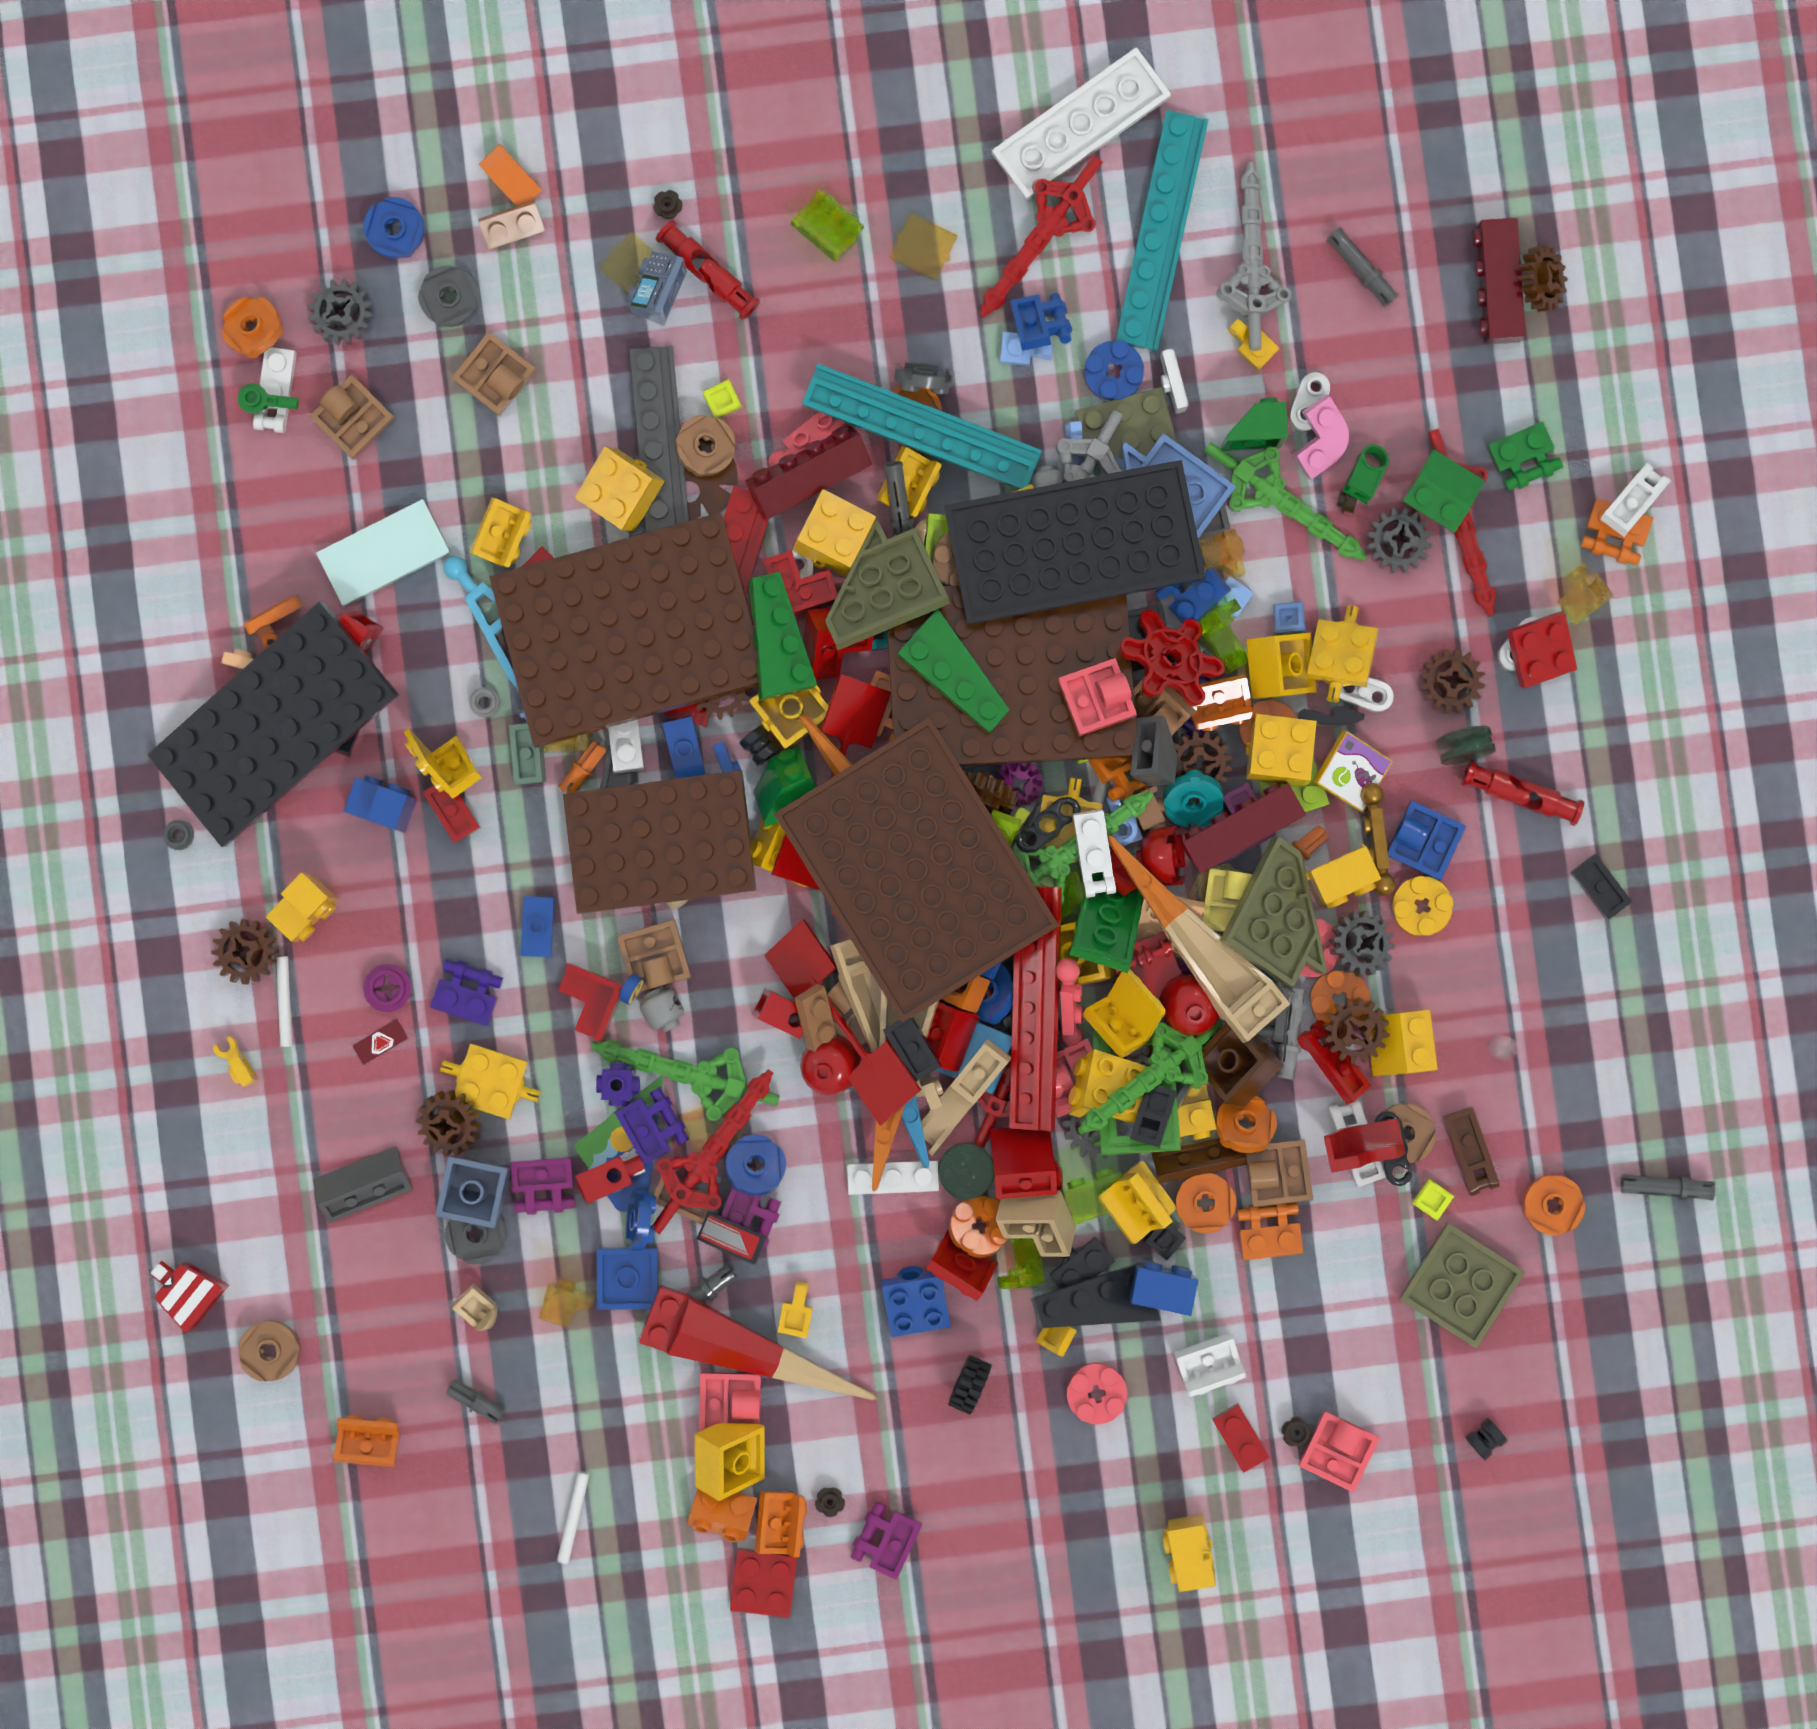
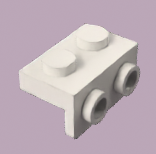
M1231 1332L1174 1352L1183 1383L1190 1397L1206 1394L1212 1389L1231 1385L1238 1380L1246 1378V1373L1241 1364Z

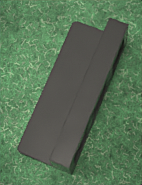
M396 1146L313 1180L317 1205L329 1223L413 1190L412 1182L402 1166L400 1153Z

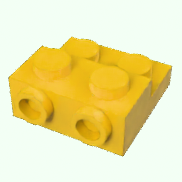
M1206 1084L1200 1089L1191 1088L1178 1110L1180 1142L1183 1136L1192 1135L1193 1140L1203 1139L1211 1136V1130H1216Z

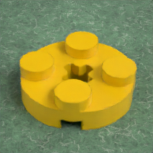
M1417 876L1404 881L1395 890L1391 904L1393 917L1396 924L1406 933L1414 936H1429L1442 930L1449 922L1452 915L1453 899L1448 889L1437 879ZM1424 898L1427 899L1429 911H1423L1418 914L1416 912L1417 905L1414 904L1417 899L1419 901L1424 900Z

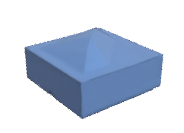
M1303 601L1273 604L1276 636L1306 633Z

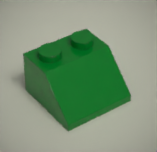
M1276 397L1260 399V403H1255L1227 434L1221 444V449L1223 451L1267 449L1268 447L1281 448L1288 438L1286 402H1278Z
M1433 449L1401 501L1455 533L1473 505L1485 480Z
M800 746L794 749H786L780 754L771 757L753 791L765 827L778 823L774 813L816 788Z

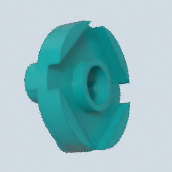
M1190 770L1185 775L1176 778L1175 784L1168 785L1163 792L1166 815L1173 823L1179 826L1188 827V824H1198V826L1203 827L1211 824V819L1222 814L1224 796L1221 785L1214 778L1202 774L1199 770ZM1193 797L1199 798L1200 801L1199 803H1196L1194 801L1191 803H1187L1189 801L1188 799Z

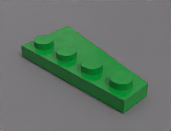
M780 572L752 578L749 581L751 614L755 625L753 638L754 647L757 649L758 662L756 663V674L759 676V701L814 688L817 682Z
M937 609L902 647L897 656L985 732L990 734L1008 714L1009 708Z

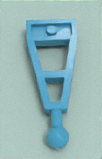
M458 556L448 558L443 566L445 575L452 580H458L469 593L464 597L507 678L519 691L513 667L496 638V635L503 630L501 620L499 618L490 626L477 603L485 595L496 603L493 590L483 582L479 586L467 573V564L464 559Z

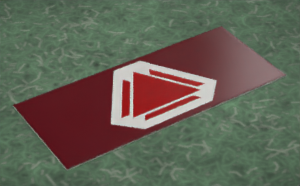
M398 1019L352 1047L362 1064L365 1065L407 1040L408 1036Z

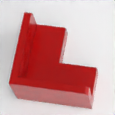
M792 550L763 559L768 574L780 572L795 617L806 614L807 610L821 609L834 604L838 594L830 570L801 579Z
M831 608L807 610L803 643L815 679L839 677L843 653L871 651L874 636L837 650L825 622Z
M567 963L565 966L567 970L558 991L585 1002L574 1030L602 1042L619 1004V993L623 984L574 964Z
M942 999L939 1000L927 1041L942 1064L939 1068L958 1072L979 1015L961 1009Z
M1396 1118L1341 1128L1324 1136L1331 1173L1361 1168L1368 1163L1395 1159L1406 1154L1399 1121Z

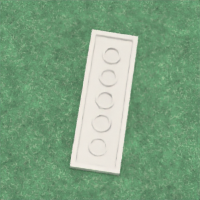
M1136 47L995 147L991 154L1027 201L1036 194L1032 190V184L1035 180L1046 179L1055 181L1169 100L1171 93Z

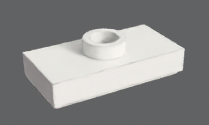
M1172 349L1164 350L1160 355L1164 375L1160 376L1164 393L1169 392L1174 413H1182L1186 411L1189 404L1175 352Z

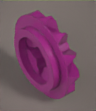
M1032 763L1002 765L995 779L1004 780L1006 785L1011 786L1014 782L1012 774L1019 780L1027 779L1023 786L1024 793L1018 787L1012 789V791L1018 793L1017 807L1027 804L1031 805L1040 796L1043 787V779L1039 769Z
M382 964L373 968L367 974L363 984L365 999L374 1009L382 1012H393L402 1008L411 997L412 983L408 974L397 965ZM386 975L390 984L400 985V988L391 991L390 1001L386 992L376 991L375 989L385 985Z

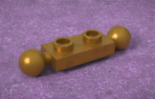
M1368 783L1362 788L1360 797L1362 802L1368 806V811H1366L1367 817L1362 818L1364 834H1369L1370 846L1367 849L1381 877V880L1374 882L1376 888L1373 891L1379 896H1387L1395 889V879L1388 873L1387 869L1390 866L1383 809L1380 808V803L1384 799V790L1377 783Z

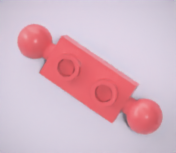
M817 412L782 440L787 450L772 453L768 460L769 468L779 463L782 457L789 454L795 455L804 450L807 444L816 440L821 441L831 436V433L837 428L847 427L846 423Z
M1069 958L1061 960L1056 966V975L1062 981L1060 990L1062 1028L1059 1032V1038L1068 1047L1078 1044L1083 1039V1031L1077 1025L1082 1024L1083 1006L1078 1005V1002H1081L1082 984H1077L1080 967L1075 960Z

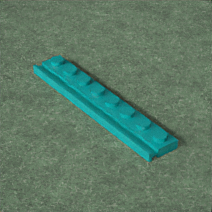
M1166 110L1115 340L1125 341L1132 347L1150 349L1154 352L1158 351L1209 120Z
M818 363L802 402L804 407L1018 490L1029 485L1042 451Z

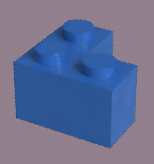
M365 775L364 780L355 778L343 812L405 833L417 799L409 796L411 790L389 783L387 788L382 787V780Z
M1148 1261L1144 1262V1266L1136 1265L1129 1298L1131 1304L1188 1316L1192 1315L1199 1280L1192 1274L1193 1271H1190V1268L1172 1265L1171 1270L1165 1268L1162 1270L1163 1265Z

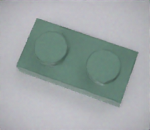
M527 723L509 725L514 785L547 782L543 746L537 748L533 746Z

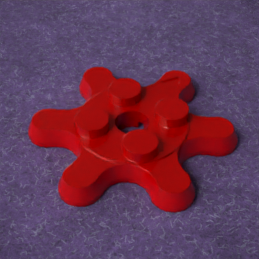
M1151 609L1144 610L1140 615L1139 624L1146 638L1142 640L1131 637L1124 638L1120 643L1119 650L1123 658L1137 661L1145 668V678L1142 681L1141 687L1143 694L1152 698L1160 695L1165 687H1170L1181 694L1187 705L1193 707L1202 704L1206 699V694L1199 684V676L1218 677L1224 672L1225 666L1221 659L1216 656L1205 655L1198 648L1197 640L1203 633L1201 624L1194 619H1186L1180 628L1171 629L1163 623L1157 612ZM1164 655H1171L1172 658L1177 662V664H1174V666H1172V662H1170Z

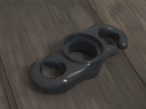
M1071 797L1057 799L1045 810L1038 813L1035 821L1030 826L1024 828L1025 834H1032L1035 837L1034 845H1025L1023 834L1018 833L1015 840L1017 847L1025 853L1039 851L1051 840L1058 837L1061 829L1066 824L1072 822L1071 816H1064L1061 813V807L1069 804L1073 808V814L1080 813L1079 803ZM1044 818H1052L1057 823V827L1052 832H1044L1039 826L1040 821Z
M1381 1112L1377 1115L1374 1122L1395 1118L1399 1121L1406 1154L1399 1158L1384 1160L1382 1164L1386 1179L1392 1185L1403 1186L1410 1182L1412 1173L1408 1171L1400 1179L1393 1176V1169L1400 1166L1406 1170L1410 1167L1407 1160L1408 1145L1402 1122L1394 1112Z

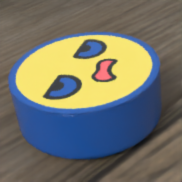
M636 974L630 975L621 988L619 1000L627 1005H631L638 996L644 979Z

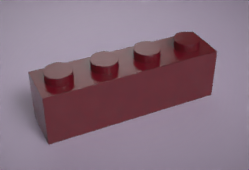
M1518 218L1481 220L1472 234L1473 247H1478V259H1475L1474 264L1475 276L1480 277V288L1477 289L1476 299L1478 307L1482 306L1483 318H1479V335L1484 336V345L1520 343L1526 337L1523 292L1520 291L1522 281L1518 278L1522 275L1519 268L1521 260Z
M851 426L840 427L834 430L831 436L821 441L816 440L807 444L805 449L797 454H789L782 457L779 463L774 466L755 471L752 477L745 480L758 511L768 520L820 493L822 489L825 490L873 464L860 433Z
M1277 782L1263 790L1266 795L1265 797L1255 802L1252 796L1237 805L1238 812L1229 816L1225 811L1211 819L1213 824L1211 827L1202 831L1201 827L1198 826L1184 834L1187 840L1180 844L1196 873L1199 875L1306 816L1290 784L1288 783L1281 787L1280 783Z

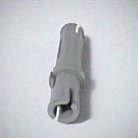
M1289 988L1290 992H1293L1294 995L1289 1002L1290 1005L1287 1010L1283 1043L1277 1044L1279 1060L1284 1066L1277 1072L1276 1078L1295 1080L1297 1055L1301 1053V1047H1299L1297 1038L1300 1036L1306 990Z

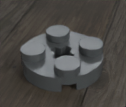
M440 266L430 271L423 279L424 282L418 294L419 304L425 315L438 326L456 327L470 320L478 311V287L470 274L464 270L462 271L454 266ZM447 289L451 293L457 292V296L451 304L447 301H441V298L445 296L444 291Z
M905 362L904 368L898 363L895 365L894 379L902 383L901 389L917 392L919 388H928L933 393L943 395L948 394L949 388L953 387L955 372L951 369L946 368V373L938 372V365L921 362Z
M501 1215L495 1229L477 1225L479 1229L484 1231V1235L480 1236V1242H475L474 1237L469 1238L468 1232L472 1231V1225L475 1224L450 1219L445 1228L446 1244L450 1252L468 1264H482L493 1259L503 1249L507 1237V1229Z

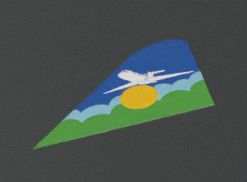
M663 1075L637 1094L634 1100L628 1101L627 1105L641 1097L647 1107L655 1104L650 1092L659 1087L662 1090ZM659 1112L653 1115V1118L657 1125ZM615 1113L573 1146L589 1170L617 1157H621L624 1162L638 1156ZM653 1161L644 1165L646 1172L631 1178L632 1185L607 1196L618 1211L627 1212L628 1205L634 1206L636 1198L630 1197L633 1190H649ZM614 1170L607 1173V1179L612 1183L619 1180V1175Z

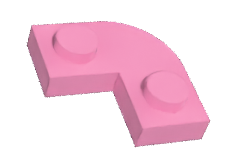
M1328 395L1323 396L1302 412L1316 437L1293 453L1306 477L1311 480L1342 457L1349 441L1347 424L1332 398Z

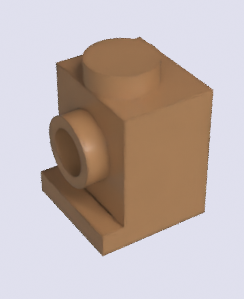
M1153 786V787H1151V788H1149V789H1147V790H1144V791H1142V792H1140V793H1138V794H1136V795H1140L1141 793H1146V792H1148L1149 790H1150V791L1152 792V794L1154 795V793L1158 792V788H1157V786ZM1154 796L1146 805L1145 812L1136 817L1141 832L1147 829L1150 832L1156 828L1166 827V820L1163 816L1166 814L1165 805L1160 797L1156 799Z

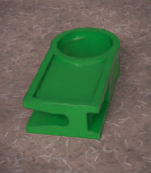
M1376 444L1366 446L1357 456L1342 491L1367 505L1369 500L1373 498L1389 465V455L1386 450ZM1365 454L1376 457L1380 462L1381 468L1369 465L1365 460Z

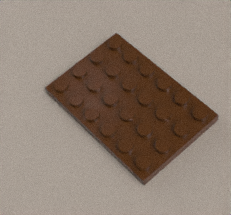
M730 771L563 794L577 914L757 891L743 771Z

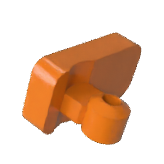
M297 594L246 620L243 626L249 635L257 632L260 639H263V646L267 648L271 645L268 639L275 641L279 638L274 633L271 624L296 611L303 604Z

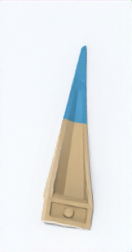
M849 939L831 945L830 948L839 975H837L873 1053L879 1048L881 988L853 942ZM915 1096L905 1104L901 1119L922 1166L929 1168L930 1164L918 1102Z

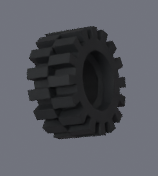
M969 1355L953 1388L948 1405L971 1415L985 1387L992 1364Z

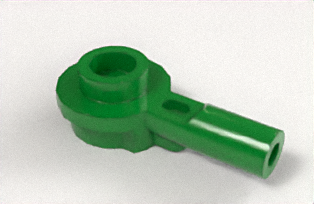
M255 383L243 386L237 396L239 406L250 414L266 410L268 406L296 410L299 406V398L269 395L264 388Z

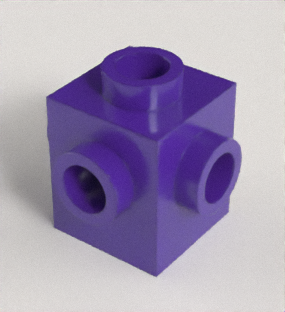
M610 1063L609 1069H602V1075H597L596 1093H601V1100H609L608 1106H627V1101L634 1100L635 1094L640 1092V1076H635V1069H628L627 1063ZM614 1079L622 1082V1088L619 1091H615L611 1087Z

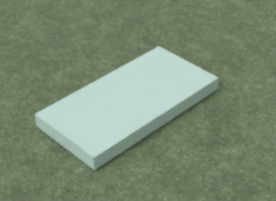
M422 499L316 552L342 606L346 607L451 554L425 501Z

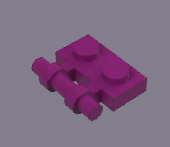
M572 1157L511 1162L512 1191L525 1192V1200L514 1201L515 1213L526 1212L527 1215H535L537 1211L554 1210V1213H562L564 1209L576 1208L575 1196L563 1197L562 1189L574 1188ZM552 1190V1198L536 1199L535 1191Z
M732 1187L721 1216L748 1228L754 1215L761 1217L762 1220L757 1232L767 1236L763 1248H767L770 1241L768 1235L774 1222L777 1223L780 1216L777 1212L781 1201L770 1198L767 1207L763 1208L758 1206L761 1196H749L735 1191Z
M876 1501L872 1510L868 1511L864 1518L866 1523L860 1536H856L853 1542L855 1547L850 1557L861 1562L865 1552L873 1555L869 1565L870 1568L897 1580L921 1529L922 1522L894 1510L889 1521L882 1517L887 1506ZM877 1527L885 1531L879 1545L871 1542Z

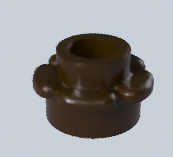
M673 190L661 191L654 198V212L664 219H673L682 210V200L678 198L679 195ZM666 202H670L669 207L665 206Z
M1341 489L1337 506L1342 507L1341 512L1343 514L1345 511L1354 513L1357 499Z
M1293 1417L1289 1422L1286 1421L1281 1429L1282 1434H1284V1442L1289 1446H1304L1311 1435L1310 1425L1305 1423L1300 1417ZM1295 1429L1299 1430L1298 1435H1294L1293 1431Z
M835 1487L823 1488L818 1492V1499L815 1501L818 1512L824 1513L826 1517H834L844 1509L845 1499L842 1498V1492ZM831 1499L833 1504L829 1505L827 1501Z

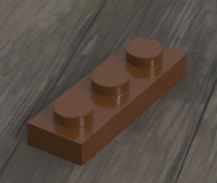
M1219 1138L1181 1146L1180 1151L1152 1152V1160L1159 1183L1247 1165L1246 1153L1221 1145Z

